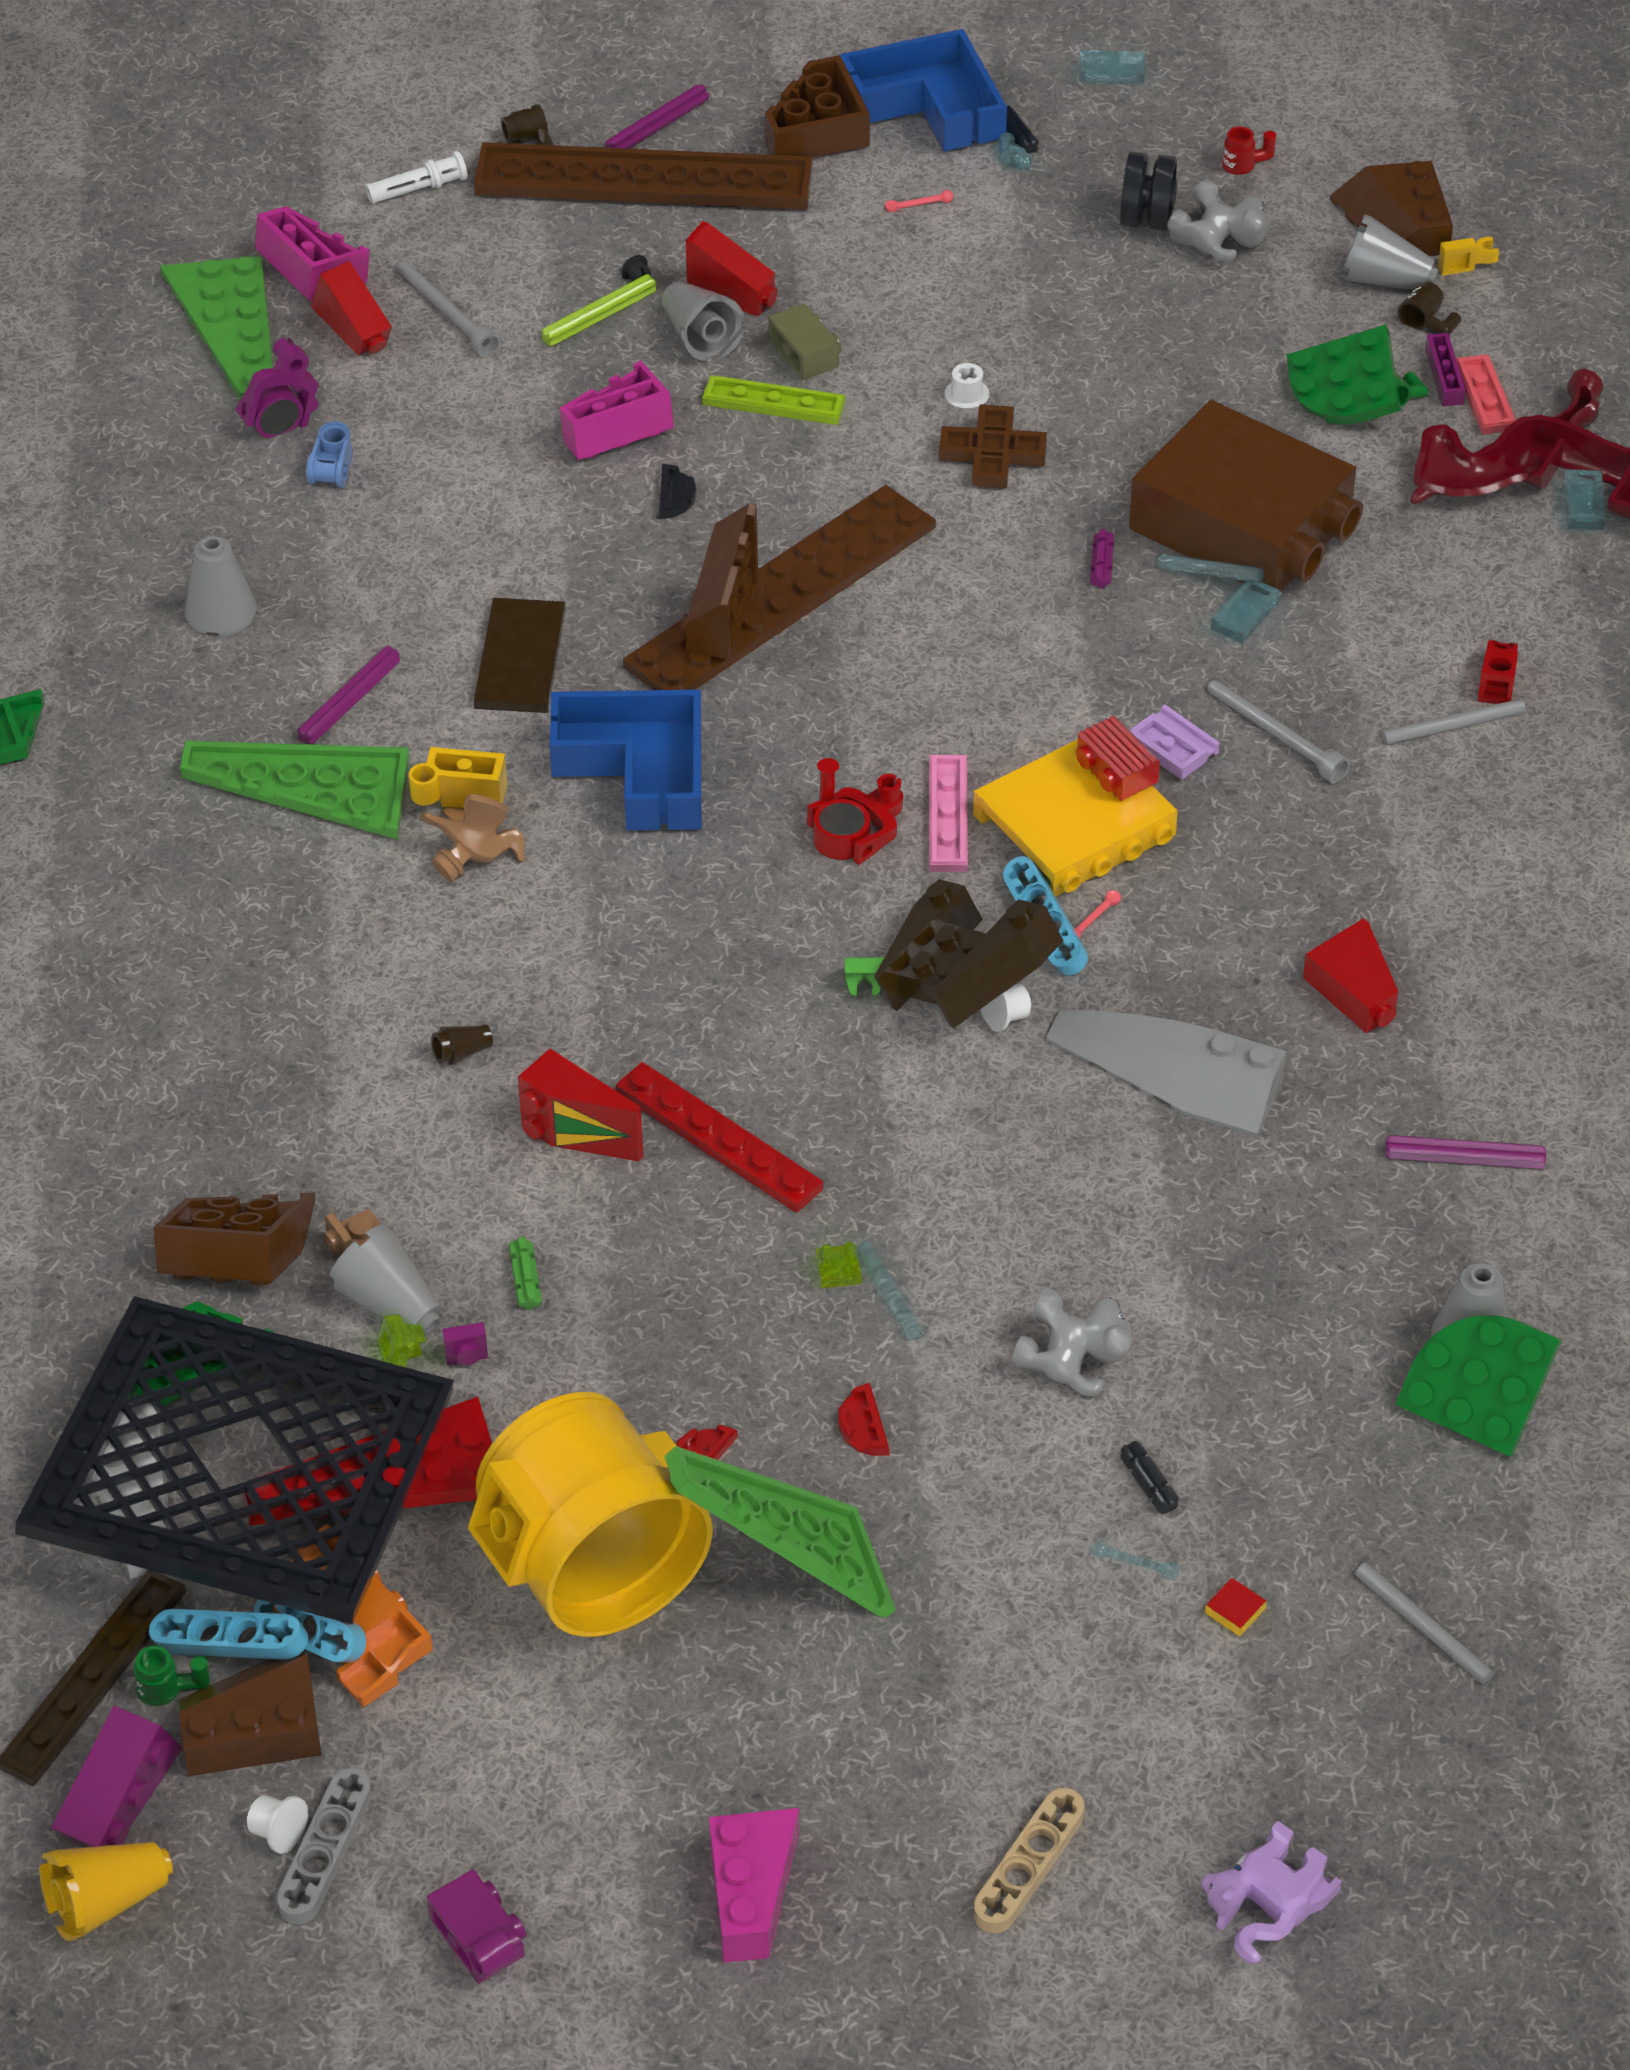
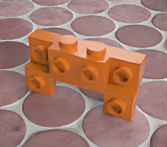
M326 1524L317 1531L320 1532L330 1527ZM339 1536L325 1541L332 1552L339 1540ZM315 1544L297 1550L305 1562L323 1556ZM324 1566V1567H321V1568H318V1569H321V1570H324V1571H325V1569H326L327 1566ZM377 1570L354 1620V1623L358 1624L365 1633V1651L358 1660L346 1662L336 1669L337 1680L363 1708L398 1685V1674L433 1651L431 1635L408 1611L403 1597L396 1590L390 1592L384 1586ZM274 1605L273 1610H274L277 1614H283V1613L277 1611V1610H276V1605Z

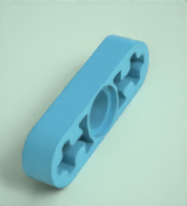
M259 1599L255 1604V1613H272L273 1607L276 1605L277 1611L293 1615L302 1625L306 1617L311 1615L316 1621L317 1629L315 1635L310 1640L308 1639L305 1649L330 1661L353 1662L358 1660L365 1651V1633L354 1622L352 1625ZM343 1635V1639L348 1642L347 1648L344 1649V1645L336 1640H329L330 1636Z

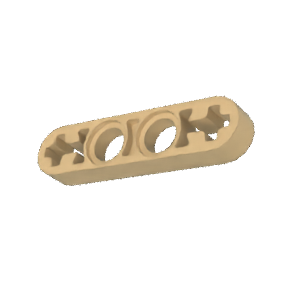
M1058 1788L1047 1795L978 1893L974 1902V1920L983 1931L1001 1933L1014 1923L1081 1826L1084 1819L1085 1806L1083 1798L1075 1790ZM1066 1804L1071 1805L1072 1813H1064L1058 1821L1057 1828L1053 1825L1056 1819L1057 1807L1062 1809ZM1044 1836L1049 1838L1054 1846L1049 1851L1037 1852L1028 1843L1034 1837ZM1020 1869L1028 1873L1031 1879L1022 1886H1015L1010 1884L1005 1876L1009 1871ZM1002 1892L1006 1896L1002 1904V1914L996 1912L992 1917L987 1916V1907L994 1908L1000 1900Z

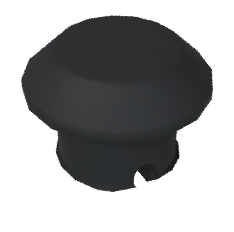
M635 255L628 258L621 270L622 277L624 279L630 278L634 281L645 274L651 276V270L647 267V258L643 255Z

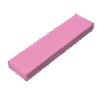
M929 755V872H968L967 755Z

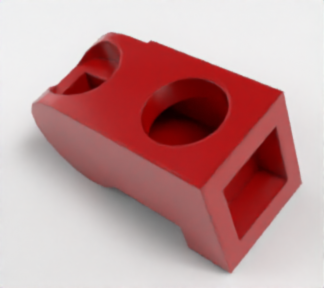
M1488 640L1477 702L1500 704L1511 701L1518 659V643H1501L1496 640Z

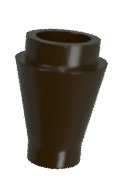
M487 1024L479 1026H442L438 1032L432 1034L431 1045L434 1056L439 1063L448 1062L452 1065L482 1049L492 1047L493 1036Z

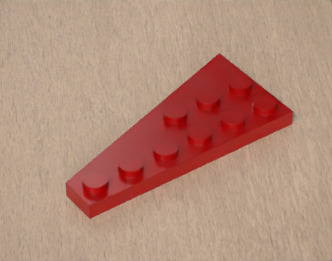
M478 1396L444 1409L434 1433L432 1432L426 1446L424 1458L403 1508L477 1500L476 1478L486 1452L492 1445ZM387 1430L382 1431V1434H383L384 1436H385ZM420 1434L417 1437L416 1445L418 1444L422 1434ZM371 1435L355 1442L359 1445L374 1440V1437ZM393 1439L386 1457H389L392 1453H399L400 1443L397 1439ZM344 1445L336 1449L330 1450L329 1452L330 1454L347 1449L348 1447ZM380 1446L375 1447L373 1451L364 1453L371 1464ZM319 1454V1455H317V1456H314V1457H311V1458H309V1459L303 1460V1463H304V1462H307V1461H310V1460H313V1459H316V1458H319V1457H321V1456H320V1454ZM355 1457L337 1462L344 1473L362 1468ZM292 1464V1465H289V1466H287V1467L281 1468V1469L276 1470V1471H273V1472H277V1471H280V1470H283V1469L292 1467V1466H294V1465ZM328 1466L310 1471L317 1483L335 1477ZM389 1467L383 1472V1481L390 1482L393 1487L398 1488L406 1470ZM301 1475L282 1480L289 1491L309 1486ZM365 1476L350 1481L358 1493L366 1479ZM274 1483L255 1489L262 1501L281 1495ZM342 1484L341 1486L324 1491L331 1502L349 1497ZM243 1493L244 1506L253 1504L248 1495ZM315 1493L296 1500L304 1512L322 1506ZM288 1504L269 1509L276 1521L295 1515ZM353 1507L338 1512L340 1515H350ZM260 1513L247 1517L249 1526L267 1524Z

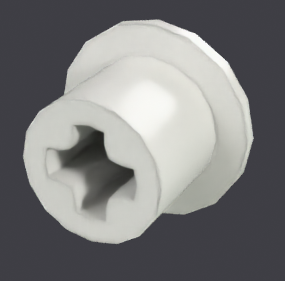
M963 363L956 366L952 371V383L945 389L947 401L953 406L962 409H973L979 407V404L983 405L989 398V389L983 383L982 369L972 363Z
M1015 984L980 1010L989 1027L995 1032H1001L1008 1027L1010 1021L1025 1019L1029 1016L1031 1000L1026 988L1021 984Z
M261 1795L250 1807L247 1816V1827L249 1832L268 1839L271 1850L279 1854L288 1853L306 1830L308 1807L305 1801L297 1796H290L281 1801L268 1795Z

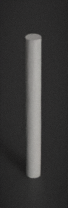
M1517 699L1384 730L1381 736L1384 743L1390 745L1525 713V704L1522 699Z
M1367 1562L1358 1567L1355 1572L1356 1577L1482 1685L1493 1677L1494 1671Z

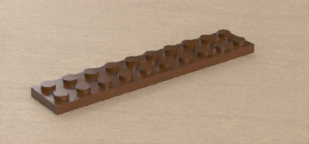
M482 142L474 191L475 195L808 210L813 158L811 156Z
M884 485L758 569V587L729 659L686 651V636L681 635L682 620H680L624 657L623 668L653 690H696L936 528V519L889 486Z

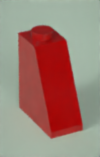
M702 221L685 240L687 283L727 296L734 300L742 311L759 317L766 307H772L776 301L778 290L775 288V272L711 224Z
M348 261L321 273L311 308L357 355L367 351L370 354H374L382 350L387 345L392 326L352 263Z
M1362 918L1305 954L1303 979L1365 1033H1368L1377 1026L1385 1027L1394 1019L1398 989L1367 920Z

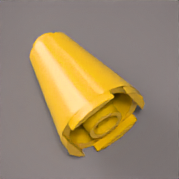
M155 1842L52 1850L43 1853L42 1858L48 1862L39 1865L41 1889L49 1914L55 1911L59 1912L65 1925L56 1926V1929L66 1941L82 1938L165 1887L168 1883V1875H171L173 1872V1865L168 1851L165 1848L160 1849Z

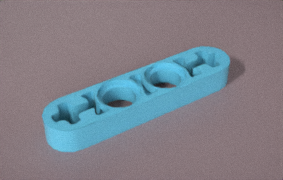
M1021 856L1012 859L1004 869L1003 878L1015 901L1020 899L1031 902L1039 895H1046L1043 906H1046L1054 922H1061L1059 933L1064 941L1048 957L1049 961L1064 975L1070 976L1079 973L1088 961L1087 950L1041 870L1028 857ZM1024 871L1025 876L1031 883L1026 887L1020 881L1021 878L1019 876ZM1064 945L1069 948L1072 956L1067 961L1063 951L1059 948Z
M168 1609L159 1613L152 1620L149 1627L150 1637L156 1645L165 1648L169 1654L287 1660L302 1653L308 1644L309 1638L307 1630L293 1615L277 1613ZM213 1625L219 1626L216 1635L212 1639L200 1641V1637L206 1628ZM250 1627L257 1628L256 1634L250 1641L238 1643L239 1636L244 1630ZM277 1638H283L282 1642H279Z

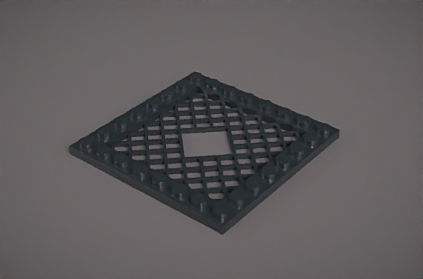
M134 1296L18 1516L15 1534L353 1625L406 1502L409 1490L424 1458L425 1449L432 1432H435L443 1411L447 1407L453 1393L454 1380ZM174 1349L181 1351L185 1358L167 1363L161 1353ZM153 1358L158 1366L147 1369ZM216 1360L222 1362L225 1369L208 1374L201 1363ZM192 1367L198 1375L196 1378L180 1382L174 1372ZM254 1370L261 1372L266 1379L248 1385L241 1374ZM165 1375L171 1386L153 1391L146 1380ZM232 1377L239 1388L221 1393L214 1382ZM296 1381L302 1383L306 1390L288 1395L282 1384ZM139 1386L144 1394L133 1397ZM205 1386L212 1396L194 1402L187 1391ZM273 1388L279 1399L262 1404L255 1393ZM338 1392L343 1394L347 1401L329 1406L322 1395ZM178 1394L185 1405L166 1410L160 1399ZM245 1396L252 1407L234 1412L228 1402ZM313 1398L320 1409L302 1414L296 1403ZM376 1402L383 1404L387 1411L370 1417L363 1406ZM151 1403L157 1414L139 1419L132 1408ZM219 1405L226 1416L207 1421L200 1410ZM286 1407L293 1418L275 1423L268 1412ZM353 1409L361 1419L343 1425L336 1414ZM125 1414V1416L128 1418L130 1422L119 1425L123 1415ZM192 1414L198 1424L180 1430L173 1419ZM259 1416L294 1466L221 1490L187 1441V1438ZM327 1418L334 1429L316 1434L309 1423ZM391 1421L384 1436L377 1425ZM164 1422L171 1433L152 1439L146 1428ZM300 1426L307 1437L289 1443L282 1432ZM368 1429L374 1440L357 1445L350 1434ZM136 1431L143 1442L124 1447L118 1437ZM420 1434H422L418 1444L416 1445L417 1437ZM341 1437L348 1448L330 1454L323 1443ZM393 1439H397L400 1443L399 1453H392L389 1457H386ZM177 1442L184 1451L182 1454L165 1458L159 1447ZM109 1443H111L115 1451L104 1454ZM314 1446L321 1457L303 1463L296 1451ZM380 1446L371 1464L364 1453L373 1451L376 1447ZM150 1451L157 1462L138 1468L131 1456ZM355 1457L362 1468L344 1473L337 1462ZM122 1460L129 1471L110 1477L103 1465ZM191 1462L198 1473L179 1479L172 1467ZM328 1466L335 1477L317 1483L310 1471ZM389 1467L406 1470L398 1488L393 1487L390 1482L383 1481V1472ZM163 1471L170 1482L151 1487L144 1476ZM94 1472H96L101 1480L89 1483ZM301 1475L309 1485L289 1491L282 1480ZM365 1476L366 1479L358 1493L350 1481ZM135 1480L142 1491L123 1497L117 1485ZM205 1482L212 1493L193 1499L186 1487ZM274 1483L281 1495L262 1501L255 1489ZM342 1484L349 1497L331 1502L324 1491L341 1486ZM107 1489L114 1500L95 1506L88 1495ZM177 1491L184 1502L165 1508L158 1496ZM246 1493L253 1504L235 1510L227 1498ZM315 1493L322 1506L304 1512L296 1500ZM149 1500L156 1511L137 1517L130 1506ZM218 1502L225 1513L207 1519L200 1507ZM288 1504L295 1515L276 1521L269 1509ZM353 1507L347 1522H345L338 1511ZM121 1509L125 1517L114 1515L109 1512ZM190 1511L197 1520V1523L178 1528L172 1517ZM260 1513L267 1524L248 1530L242 1518ZM329 1515L336 1526L318 1532L311 1520ZM162 1520L167 1528L152 1525L151 1523ZM232 1522L239 1534L220 1539L213 1528ZM302 1524L308 1536L290 1541L283 1530ZM204 1531L209 1540L193 1535ZM274 1533L281 1545L263 1551L255 1539ZM340 1536L332 1552L325 1541ZM246 1542L251 1551L234 1546ZM315 1544L323 1556L305 1562L297 1550ZM288 1553L293 1562L276 1557ZM327 1566L326 1569H325V1571H324V1570H321V1569H318V1568Z

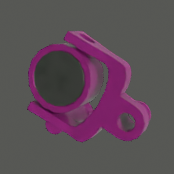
M285 337L279 339L273 346V353L278 357L274 368L262 369L253 374L246 391L235 408L246 426H254L262 437L269 439L292 431L298 425L300 428L307 426L311 412L315 411L319 406V402L315 397L318 382L307 371L309 358L301 347L294 344L292 339L288 338L286 341Z

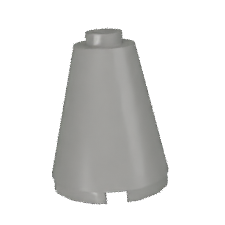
M1364 214L1362 223L1367 224V227L1359 226L1344 268L1349 269V272L1342 270L1340 279L1411 291L1425 282H1434L1438 268L1433 267L1435 261L1433 258L1373 217Z
M675 282L664 291L662 306L683 347L692 357L700 361H707L705 358L718 354L720 359L736 348L743 337L744 329L741 326L744 313L734 300L685 282Z
M207 537L199 541L194 548L184 607L185 618L193 629L202 634L209 632L218 633V636H227L240 632L249 626L254 619L257 611L255 596L230 543L220 537Z
M383 1224L371 1228L365 1232L370 1237L369 1240L361 1246L354 1241L338 1258L329 1274L334 1280L329 1282L330 1286L412 1337L420 1333L423 1336L429 1335L441 1321L439 1317L442 1309L394 1231L388 1225Z
M1483 1263L1472 1264L1465 1268L1433 1322L1431 1337L1444 1327L1469 1317L1494 1315L1511 1318L1501 1273L1495 1267Z

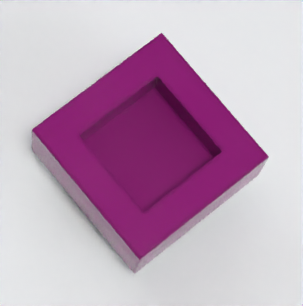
M484 1322L442 1329L447 1365H472L478 1360L488 1359Z

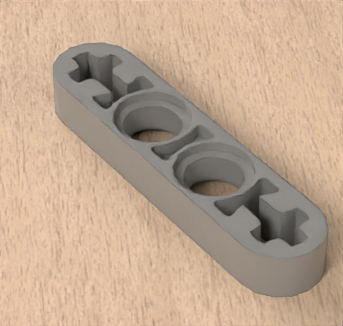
M347 1768L339 1771L332 1778L277 1894L279 1913L290 1924L300 1925L314 1919L325 1899L371 1801L370 1779L364 1771L357 1768ZM352 1784H357L359 1792L353 1791L347 1801V1809L342 1806L344 1803L343 1789H349ZM331 1820H340L346 1824L345 1830L335 1836L326 1835L321 1829L325 1823ZM313 1857H322L329 1862L326 1869L319 1873L306 1871L304 1864ZM302 1883L306 1884V1904L300 1903L297 1909L291 1908L290 1900H297L302 1891Z

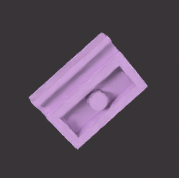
M1163 705L1159 713H1152L1129 730L1160 761L1162 767L1181 780L1206 763L1210 755H1217L1219 753L1220 742L1167 705Z

